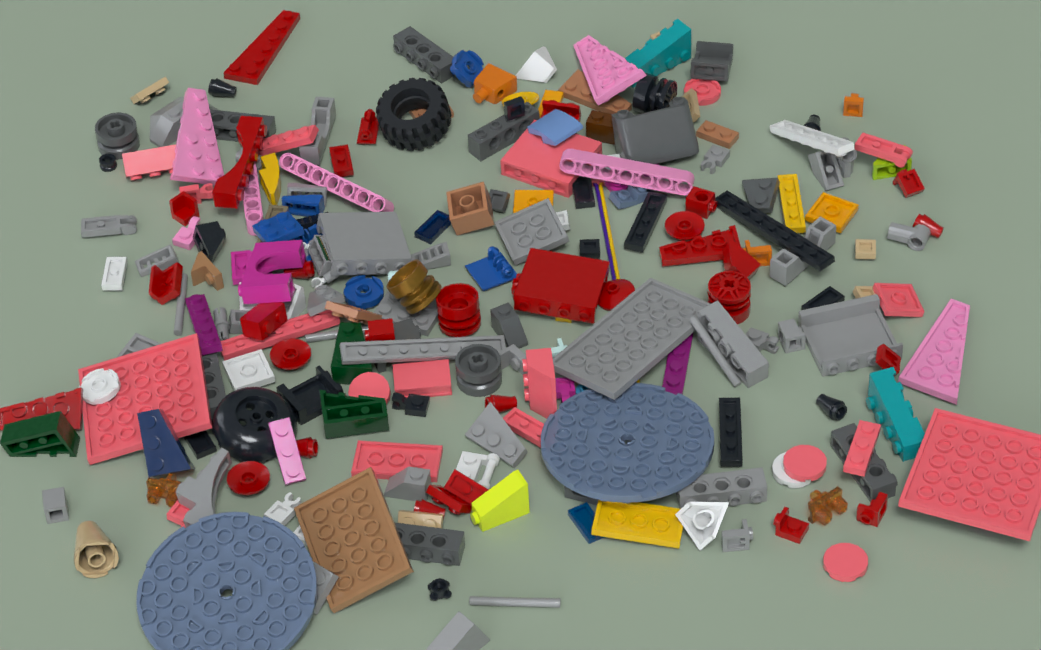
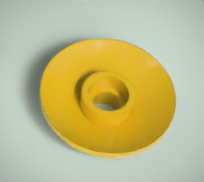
M535 92L514 93L505 97L502 100V105L504 106L505 101L520 96L523 98L524 103L528 102L533 105L539 100V95Z

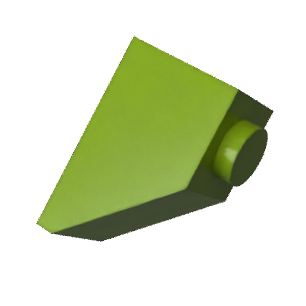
M877 158L873 163L872 179L896 177V174L901 170H911L912 158L907 159V163L902 168L896 166L894 162Z

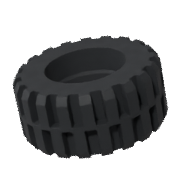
M409 78L406 81L403 79L396 85L392 84L389 90L383 92L382 97L377 102L376 117L385 140H388L392 146L402 150L406 148L408 151H414V149L422 150L424 149L423 147H430L434 145L435 141H440L442 135L447 133L448 127L451 125V110L445 92L435 82L431 80L426 81L425 78ZM427 109L423 115L415 119H400L411 110Z

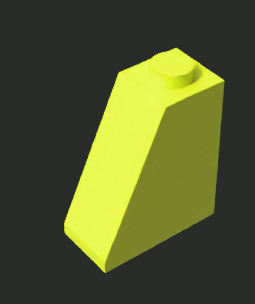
M513 471L472 502L470 517L473 524L478 525L482 532L530 513L528 483L520 471Z

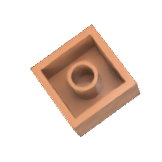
M484 181L446 192L450 222L456 235L495 225L491 197Z

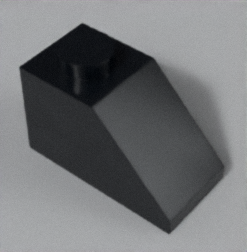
M218 221L196 225L193 234V240L199 252L202 251L213 263L222 249L223 241L226 238L225 231L220 227Z

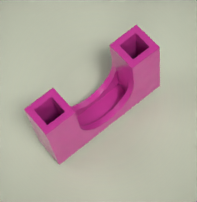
M302 240L255 243L253 251L250 252V260L246 264V271L242 275V282L238 286V293L240 297L242 296L244 304L292 301L295 292L292 274L267 273L278 269L303 268L306 254Z

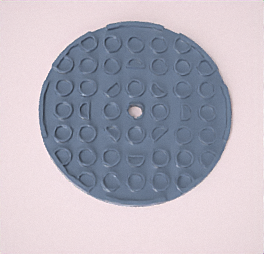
M634 383L615 400L592 389L582 391L561 403L559 409L554 414L549 415L541 432V454L549 472L572 491L604 502H622L627 504L654 500L676 493L694 482L705 471L714 452V430L709 423L706 413L695 402L680 393L675 395L667 392L664 387L645 383Z
M225 512L198 519L199 522L186 528L183 526L171 534L149 558L142 579L139 580L136 603L141 627L155 650H289L307 628L316 606L318 582L309 552L295 533L269 517L253 516L247 512ZM224 590H233L232 596H221Z

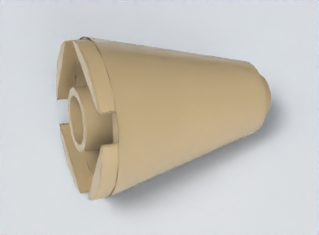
M93 521L82 522L78 526L76 533L75 568L87 578H99L107 575L109 570L117 566L119 560L117 548L97 523Z

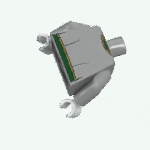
M314 235L308 244L303 242L306 257L310 253L318 275L323 276V278H313L311 281L312 287L321 286L326 282L330 283L341 276L330 275L332 263L323 235Z

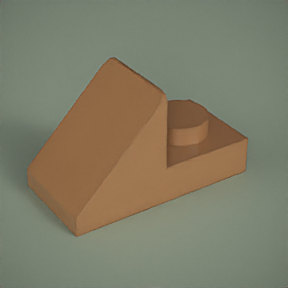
M202 251L199 252L191 270L193 286L206 281L208 285H212L217 291L224 288L222 273Z

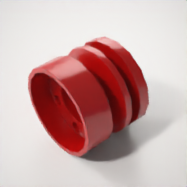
M723 271L710 278L708 283V303L712 304L718 300L737 325L748 319L751 310V283L745 275L734 271Z
M463 283L450 284L441 289L436 297L439 328L442 333L452 337H465L475 333L481 326L478 291L473 286Z

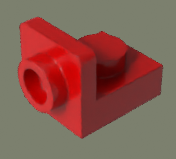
M915 168L909 171L907 169L899 171L893 180L894 185L899 184L905 198L921 193L925 189Z
M883 343L877 347L876 363L882 370L894 367L897 375L900 371L901 357Z
M879 492L876 499L871 500L869 506L859 503L857 506V521L878 527L887 510L888 494Z
M784 507L782 512L777 513L773 523L776 526L775 535L800 544L809 530V523L789 516L788 507Z

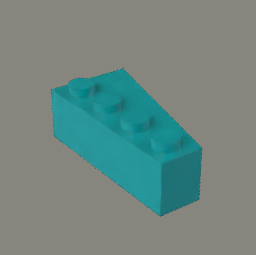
M894 367L870 373L866 404L869 410L872 409L877 424H881L886 439L891 441L894 453L898 454L902 462L916 458L925 433L918 418H913L912 405L909 400H904L902 392L904 388L901 382L896 383L894 379L896 371Z

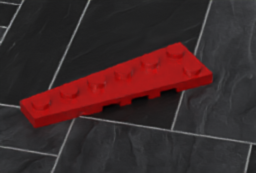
M283 10L243 53L229 65L223 73L224 79L258 85L301 19L300 13Z

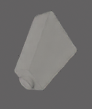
M458 611L426 650H479L490 639L473 622Z

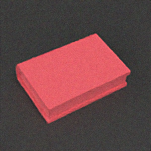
M449 359L392 364L395 393H400L408 398L409 394L430 397L452 395Z

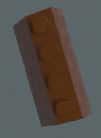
M592 110L586 120V137L615 145L612 115Z

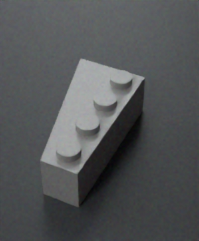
M718 300L698 310L699 321L737 377L747 388L768 378L769 363L767 359L759 352ZM698 334L697 340L710 352Z

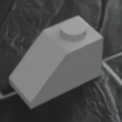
M820 151L808 155L813 174L825 191L844 185L835 154Z
M409 466L389 478L384 497L410 501H421L423 499L427 501L429 494L426 491L429 484L432 485L430 469Z

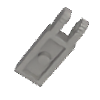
M133 215L81 219L82 238L121 233L132 235L137 232V218Z

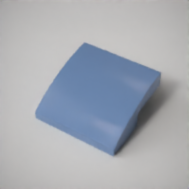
M555 109L527 126L530 134L541 136L543 143L556 146L583 129V125L569 114Z

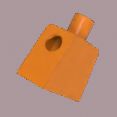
M488 63L474 80L475 94H473V99L477 103H481L484 100L492 104L499 103L505 97L517 91V76Z

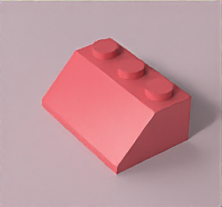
M176 144L122 154L126 178L130 177L131 180L142 179V175L149 174L150 177L160 176L163 171H169V174H172Z
M551 348L526 350V359H522L523 372H527V374H523L524 387L528 386V388L524 389L525 401H529L530 410L547 419L550 414H554L557 411L556 379Z

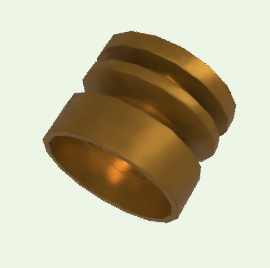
M419 259L410 261L400 268L391 277L386 286L396 299L401 298L400 303L409 314H414L424 309L437 297L442 288L441 284L435 281L433 275L427 276L428 270Z

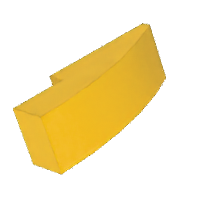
M271 153L260 157L262 170H259L261 186L270 205H277L281 194V177L276 154Z

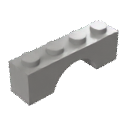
M315 97L312 106L311 125H316L319 131L313 143L299 147L300 158L315 165H320L336 118L334 98Z
M819 217L808 226L804 238L826 251L835 243L836 225ZM782 249L770 259V277L786 286L806 269L809 264L802 261L798 256Z

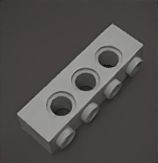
M763 467L703 474L690 485L676 492L679 509L688 502H729L728 506L767 502V483Z

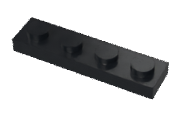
M648 191L624 242V249L644 252L667 203V195Z
M740 397L719 398L721 467H743Z

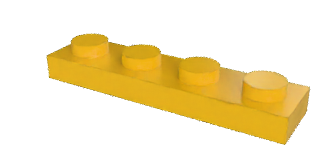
M797 174L777 175L780 181L778 189L784 225L796 233H806Z

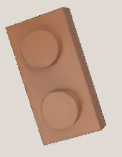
M705 120L697 129L696 137L730 149L739 139V132Z

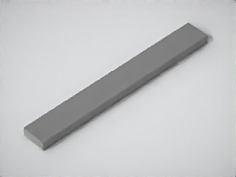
M504 335L341 342L340 352L342 365L451 360L456 358L460 350L472 344L490 345L498 352L506 349Z

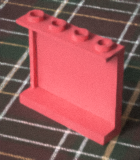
M527 128L500 160L501 175L544 190H554L555 194L569 198L573 194L572 184L579 176L565 173L560 169L559 164L563 151L566 149H576L602 154V142L575 133L558 145L553 146L543 143L541 136L530 134Z

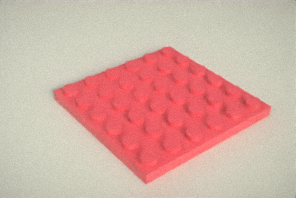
M197 333L78 369L80 387L82 379L87 374L102 368L115 371L121 382L119 392L108 402L92 405L83 400L82 411L87 460L90 465L144 449L137 415L140 412L162 409L178 438L213 428L202 353Z
M935 408L900 496L898 507L1030 541L1041 511V435Z

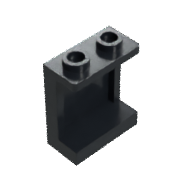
M320 365L315 367L316 376L291 389H288L284 383L276 387L277 393L284 397L293 408L297 422L300 425L322 415L320 390H326V393L339 395V392L344 393L340 383H336L327 370L324 371Z

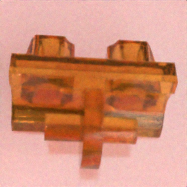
M169 473L166 479L148 477L146 481L148 503L157 504L160 498H163L166 501V505L172 507L178 500L176 490L181 481H176V475Z
M838 486L828 493L826 491L821 493L818 490L810 493L811 501L808 502L810 516L808 521L812 524L818 521L825 526L832 520L833 514L831 511L834 510L840 515L847 511L848 503L842 497V489Z

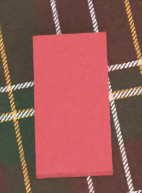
M358 440L351 475L353 477L371 467L377 479L389 480L390 477L410 466L430 469L431 482H437L443 445Z

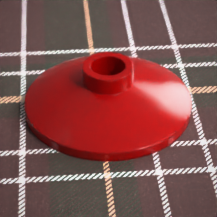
M690 211L673 213L665 221L666 232L673 238L680 240L693 239V237L701 235L705 228L703 218Z
M614 279L606 282L603 286L598 306L605 310H612L635 291L634 285L625 279Z
M295 338L285 339L276 343L270 351L271 362L276 367L285 370L300 368L311 358L310 346L305 341Z
M256 461L241 462L232 467L227 474L228 487L240 495L256 494L262 491L270 481L268 468Z

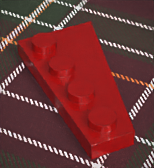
M729 226V230L722 232L720 229L712 231V235L705 237L701 235L695 236L688 242L681 240L659 247L662 266L723 260L722 250L730 238L740 246L736 226Z
M80 387L69 392H61L53 396L41 397L34 401L0 408V431H3L4 424L58 411L63 413L74 430H82L83 388Z

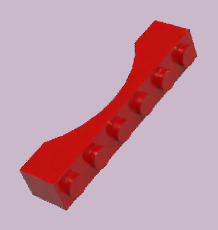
M240 116L236 130L238 142L243 148L242 155L229 172L217 179L212 191L215 207L238 209L240 201H243L244 190L249 184V176L253 174L254 162L258 160V151L262 149L263 137L267 135V126L264 125L263 117Z

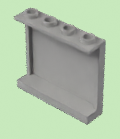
M396 212L319 213L316 229L318 233H323L331 259L330 275L388 274L390 271L399 270L412 260Z
M877 294L799 311L798 326L806 334L807 346L822 377L878 365L876 363L877 347L883 343L902 359L903 343L897 344L879 309L880 299Z

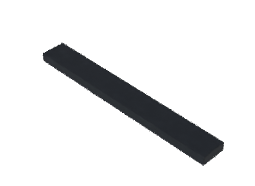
M728 190L715 198L717 208L781 248L798 256L802 261L818 271H822L835 262L834 255Z

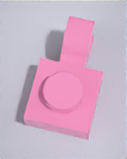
M193 216L190 219L188 228L182 226L172 239L173 245L191 250L195 245L193 240L195 226L199 225L198 223L201 218Z

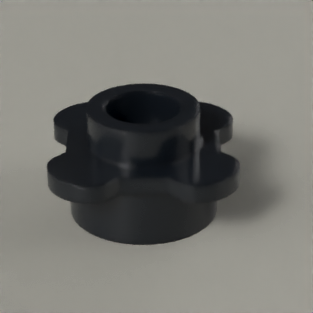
M441 578L429 583L430 599L436 601L438 599L450 598L452 596V592L448 588L450 583Z

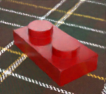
M348 144L329 147L334 174L340 177L354 175Z
M454 469L444 486L446 490L471 505L473 501L489 490Z
M429 484L426 493L433 496V501L449 506L448 510L454 514H470L472 510L471 504L446 490L441 485Z

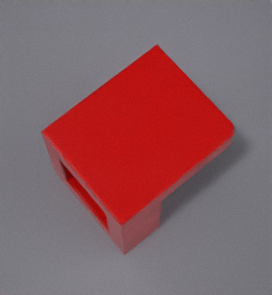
M182 191L169 201L172 218L183 226H187L193 216L200 217L197 200L185 191Z

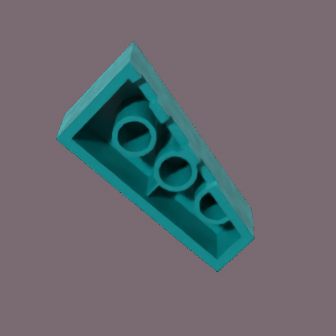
M677 18L673 21V26L669 29L665 27L660 31L661 35L654 40L649 39L641 50L637 48L625 59L630 64L633 63L638 69H642L645 73L658 76L691 59V28ZM637 82L632 84L631 87H636Z

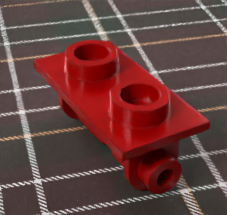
M372 109L365 111L364 117L361 118L357 144H376L379 123Z

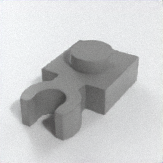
M712 145L704 155L701 171H704L705 168H710V174H714L716 166L722 167L730 157V150Z

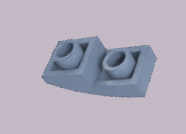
M628 185L627 190L611 191L609 199L618 209L627 208L644 202L648 191L653 192V190Z

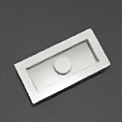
M127 257L106 258L101 284L103 291L123 290L128 263Z

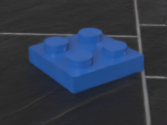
M288 211L278 213L272 218L261 220L257 224L252 225L254 233L262 242L289 241L305 234L303 227Z

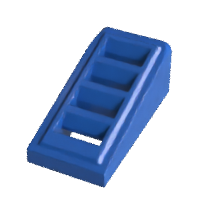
M323 195L282 196L281 198L282 206H289V213L293 215L308 217L323 213L325 210Z

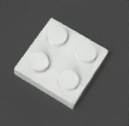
M262 349L222 361L223 368L234 391L244 387H261L275 382V376Z

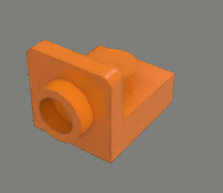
M745 240V248L743 249L756 259L761 266H770V259L772 258L771 245L751 247L749 240Z

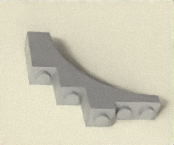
M222 447L217 454L215 453L211 457L209 464L204 470L198 473L196 480L188 476L177 487L176 495L179 503L190 509L183 519L185 527L199 522L198 519L216 514L215 502L217 491L224 474L232 464L229 451Z

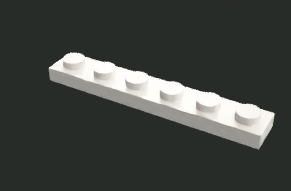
M788 120L770 125L771 133L779 135V137L800 142L802 145H808L814 149L835 154L838 157L845 156L847 152L855 150L854 142Z

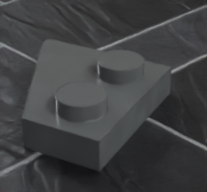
M778 177L742 180L749 204L763 213H772L780 185Z

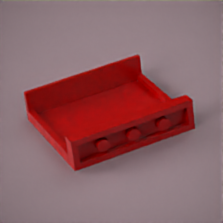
M530 248L514 295V310L594 324L595 312L604 283L607 282L609 277L610 261Z

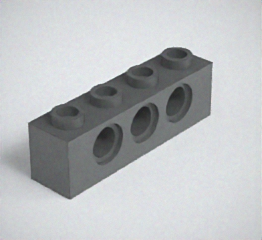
M411 26L393 35L394 50L404 56L409 62L415 64L420 70L429 74L433 79L442 84L456 76L450 71L453 56Z
M526 102L524 103L525 116L507 121L505 116L502 115L468 134L469 153L481 162L515 143L525 132L527 126L534 120L540 119L539 110Z
M210 109L217 140L238 142L236 127L240 116L263 117L264 125L267 126V135L263 138L270 137L276 133L275 116Z
M217 352L202 355L211 420L213 419L216 407L226 396Z
M855 423L831 431L830 446L843 464L857 429ZM874 448L865 477L851 474L870 502L872 499H876L879 492L888 494V498L895 496L896 486L898 485L896 476L889 472L885 461L879 458Z
M394 522L408 559L460 566L465 549L464 531Z

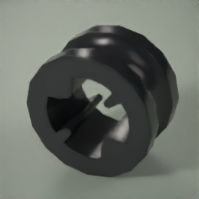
M104 154L100 156L99 163L102 171L111 172L117 168L115 155Z

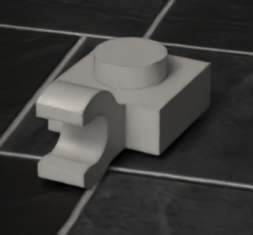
M752 327L746 333V336L759 352L762 349L773 354L778 351L779 346H776L779 339L777 337H769L768 333Z

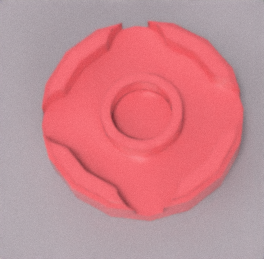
M692 78L686 82L684 87V94L691 88L697 92L699 106L713 104L721 97V86L716 80Z
M366 372L353 379L349 386L348 394L352 397L363 395L385 398L387 405L390 400L391 391L389 383L384 376L375 372Z
M798 445L787 450L784 455L783 466L785 473L794 480L805 482V480L811 479V481L822 477L826 471L827 458L817 447Z
M838 543L826 550L823 556V568L835 580L852 582L856 578L865 575L868 569V556L858 545Z

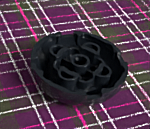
M244 387L229 393L220 401L213 415L212 432L220 448L222 447L229 451L231 457L243 462L256 461L265 463L266 460L277 459L268 423L290 418L296 439L297 419L291 405L280 394L263 387ZM239 421L246 422V425L242 426Z

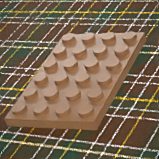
M371 467L294 507L312 560L339 576L326 597L333 613L414 572L375 472Z

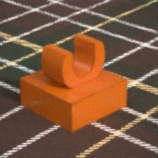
M851 93V97L845 96L843 116L862 117L864 98L859 97V94Z

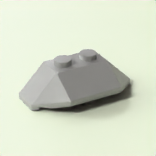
M178 97L150 116V142L157 147L169 146L177 140L178 130L181 125L180 119L183 114L184 97ZM209 104V109L218 110L217 108Z

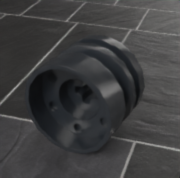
M645 73L647 76L637 82L634 90L633 110L639 113H647L668 108L669 102L677 96V82L673 80L668 81L666 78H662L659 81L657 76Z

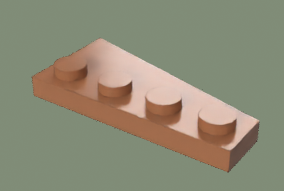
M579 69L558 89V91L564 92V98L597 111L615 114L620 110H628L629 112L632 110V104L618 94L598 106L593 98L585 74Z

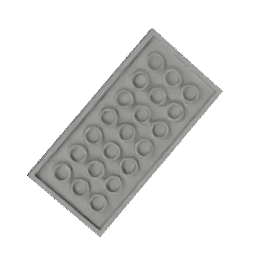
M649 278L553 358L554 372L615 400L696 331L690 319L694 316L698 318V310L710 305V303L653 278Z

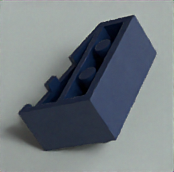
M162 409L137 413L149 477L195 469Z

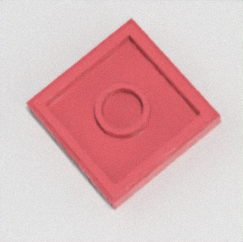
M874 283L873 291L880 299V306L885 316L923 317L925 311L912 284Z

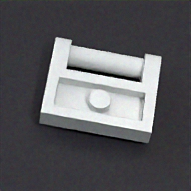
M462 451L456 470L477 481L482 465H485L483 477L478 483L490 489V480L495 467L499 464L500 457L494 453L483 455Z

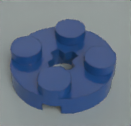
M461 50L454 55L450 71L466 87L471 88L474 86L475 78L483 70L482 66L484 63L475 52Z
M365 275L355 276L347 281L343 291L347 304L364 310L376 306L384 297L383 283L374 276H372V279L366 278Z

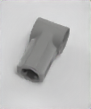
M856 150L847 152L845 156H836L843 178L850 177L853 173L854 160L857 157Z
M891 222L887 238L907 243L911 249L921 251L924 249L931 232L925 225L918 224L915 227Z

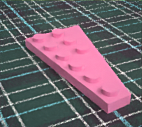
M589 35L573 45L593 98L598 106L647 76L642 69H638L633 63L630 64L625 58L614 51H610L608 47L601 45L599 41Z
M188 88L184 96L183 114L180 119L181 125L178 130L175 147L176 154L170 180L200 184L212 183V185H215L217 179L222 177L224 172L206 91Z
M950 299L900 374L898 382L957 405L970 305Z

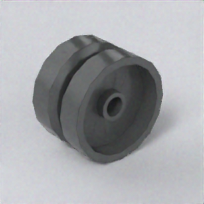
M121 112L110 113L100 118L95 124V134L101 155L113 154L116 160L123 159L122 154L135 152L139 149L140 140L137 133V124L131 115Z
M472 344L458 352L455 358L457 386L463 393L473 397H485L493 394L500 388L502 384L501 356L495 348L485 344Z

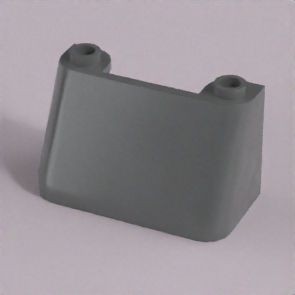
M675 97L669 102L668 108L634 115L628 110H620L615 114H611L616 154H620V158L658 164L695 155L699 152L689 103L685 97Z

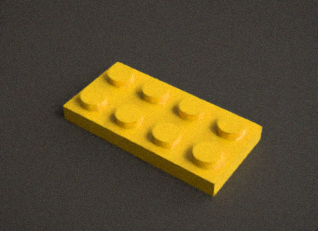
M598 500L591 535L679 549L683 525L675 514L680 509L641 502L626 504Z

